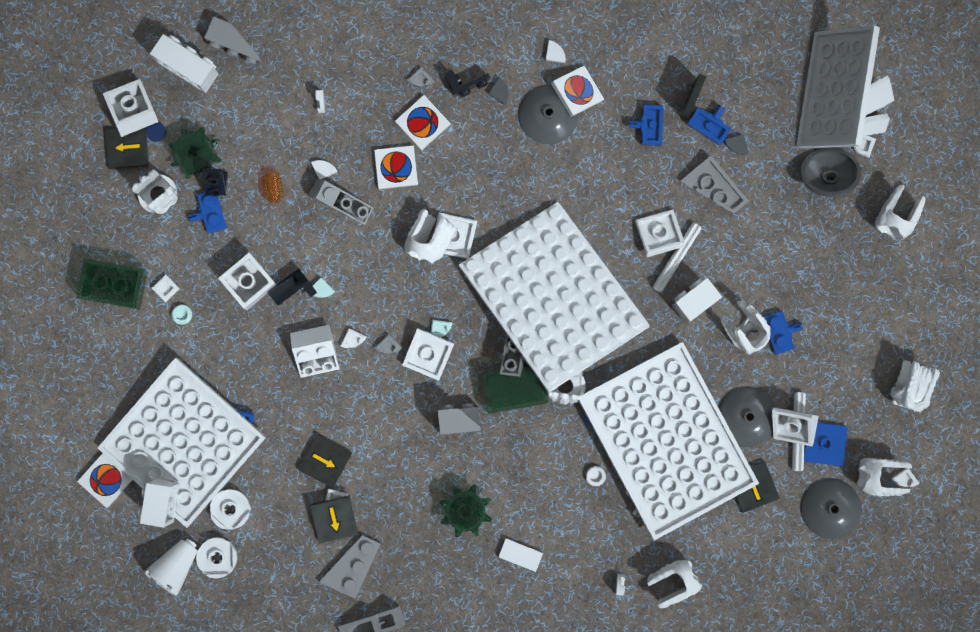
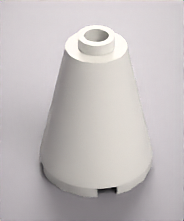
M188 538L186 541L181 539L144 571V574L149 578H153L155 583L163 589L177 596L197 554L195 549L197 545Z

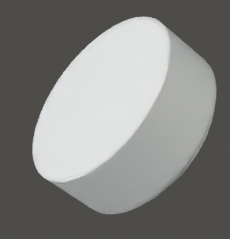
M593 466L586 472V480L592 486H600L606 479L605 471L601 467Z

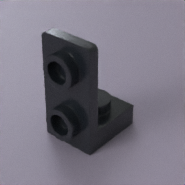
M452 70L444 73V77L455 98L458 96L463 98L471 93L470 90L475 87L478 89L485 87L489 84L488 81L490 80V75L487 73L460 87L462 82L457 73L453 74Z
M202 169L206 195H226L228 172L221 169Z
M298 268L271 288L268 294L277 305H280L299 290L302 293L306 291L310 297L314 296L317 291Z

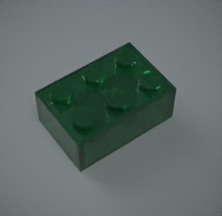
M84 259L76 298L140 310L148 271Z
M530 366L522 368L520 377L501 375L500 371L482 374L489 414L548 404L546 389Z

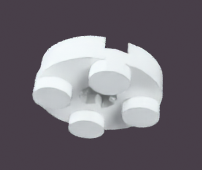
M229 489L216 494L210 504L211 519L222 529L232 530L239 528L246 523L250 516L251 506L249 500L238 490ZM227 504L235 506L234 510L236 511L234 514H226L225 510L227 509L225 507Z
M220 537L207 540L201 545L196 555L199 569L210 578H222L231 573L238 559L237 551L233 544ZM215 552H219V555H222V559L219 560L218 564L214 563L215 560L212 561V556L215 555Z

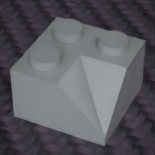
M474 403L462 404L460 409H454V405L442 406V410H438L440 435L481 431L479 409L474 407Z

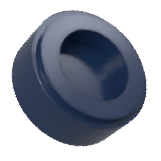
M157 122L146 127V136L153 142H160L166 136V129L161 123Z

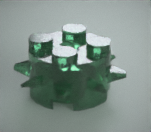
M203 126L198 131L190 132L183 128L181 129L182 135L177 141L169 143V147L173 149L175 157L170 165L171 167L181 166L185 170L186 179H189L193 173H202V169H209L213 163L221 162L222 160L216 155L215 146L220 140H210L205 135V127ZM193 149L198 150L196 156L192 154Z
M474 484L468 491H460L456 486H452L453 496L449 500H440L439 504L446 508V516L440 523L450 524L454 527L455 537L457 538L463 531H471L476 537L479 536L478 527L482 522L492 521V518L486 514L485 506L491 499L481 498L477 495L476 485ZM465 505L469 506L471 514L463 516L460 508H464Z

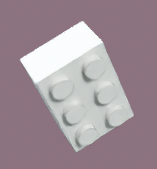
M163 34L150 53L157 63L204 93L208 91L218 76L216 66L210 59L205 56L201 59L194 49L189 46L184 48L180 41L172 35L167 37Z

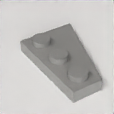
M712 156L681 180L687 186L733 214L749 202Z
M362 535L319 582L356 599L381 543Z

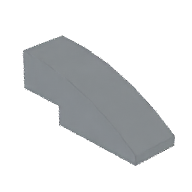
M400 606L340 625L338 629L339 632H389L405 626L406 623Z

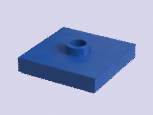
M817 423L813 446H804V461L843 466L848 427Z

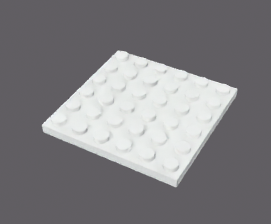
M175 358L99 445L98 449L141 488L146 483L155 479L180 483L175 518L188 528L266 439V436L181 360Z

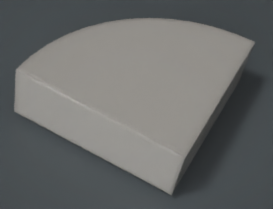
M422 67L407 79L410 84L417 87H426L434 83V80Z
M389 334L374 347L379 352L387 354L395 353L402 349Z

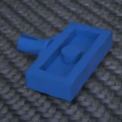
M644 105L641 121L629 120V128H639L641 130L642 145L662 146L664 106Z
M718 105L714 113L711 114L698 107L687 126L721 146L732 129L720 119L725 108L722 107L720 110L721 105Z
M206 193L197 195L200 204L199 212L188 214L189 221L202 219L208 234L227 229L218 196L206 195Z
M783 311L764 316L767 324L770 326V340L775 355L795 349L792 342V333L803 330L802 326L794 328L802 325L801 322L789 325L785 320Z

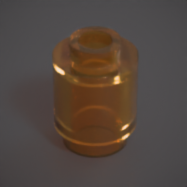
M279 173L265 174L262 180L264 199L269 200V203L281 202V199L284 198L282 178L279 176Z

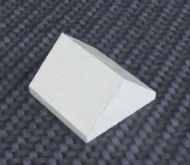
M773 407V438L813 446L819 416Z

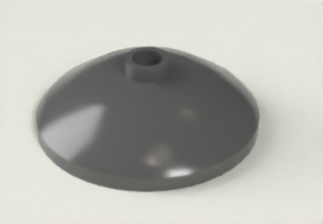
M541 86L529 92L523 99L519 110V120L522 129L532 140L542 144H555L571 135L576 127L578 114L570 117L553 86ZM550 109L552 110L553 114L551 116L546 115L545 111Z
M823 148L812 152L805 158L801 166V178L805 186L815 194L824 197H840L852 192L858 186L861 179V166L858 160L847 151L838 148Z
M750 387L739 388L729 393L721 402L719 410L739 446L753 447L760 445L773 434L772 409L776 407L771 398L761 390ZM748 413H751L753 416L751 421L746 419Z
M837 479L821 480L812 485L805 493L801 506L802 517L807 527L814 534L826 539H838L848 535L857 526L861 516V502L856 491L847 483ZM832 506L837 507L836 513L831 512Z

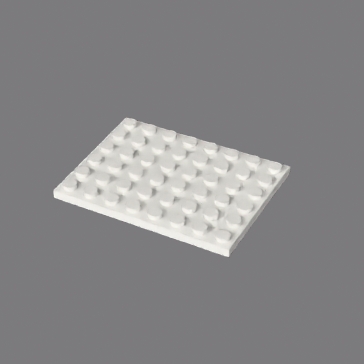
M556 202L459 264L461 271L548 393L649 328L648 322L559 202Z
M683 342L579 397L580 405L653 541L759 484Z

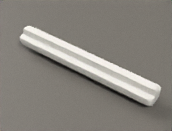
M694 222L691 224L683 237L685 247L674 251L654 283V290L660 293L663 291L700 232V225Z
M804 392L794 393V411L805 413L806 394ZM793 443L792 470L803 471L804 445Z

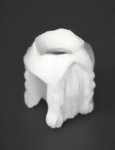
M155 169L149 171L147 176L139 177L140 182L135 183L132 187V191L137 193L141 206L151 213L164 214L178 200L175 183L169 177L159 174ZM157 186L163 187L165 192L155 200H152L150 196L152 189Z
M899 185L895 188L889 199L884 203L875 221V227L881 233H886L893 240L897 241L903 240L913 232L926 201L925 197L922 196L914 204L906 220L894 214L893 209L905 187L904 185Z
M423 209L419 212L417 220L408 232L404 249L409 256L415 257L418 260H426L429 262V265H432L443 257L456 227L444 217H441L429 243H426L437 219L429 215L426 209Z
M738 301V306L747 318L738 327L728 322L724 317H722L721 323L725 327V331L732 340V343L750 355L760 351L769 342L770 326L752 305H747L744 301ZM751 330H758L759 337L755 341L749 342L746 338L747 333Z
M903 360L895 387L890 392L893 404L914 412H922L930 406L931 394L940 376L939 370L935 368L931 371V368L923 365L920 366L918 362L913 361L911 364V361Z
M582 372L570 379L573 382V389L570 393H561L558 388L550 393L547 392L552 402L564 405L569 403L572 405L579 402V397L585 393L586 389Z
M881 458L861 459L858 468L859 480L857 486L869 495L880 497L901 496L910 492V489L885 488L880 483L882 467L912 468L910 463Z
M676 560L648 576V586L674 573H677L685 583L686 587L658 600L659 604L657 605L659 608H666L671 604L684 601V599L695 595L702 588V583L699 581L698 576L692 572V563L690 561Z

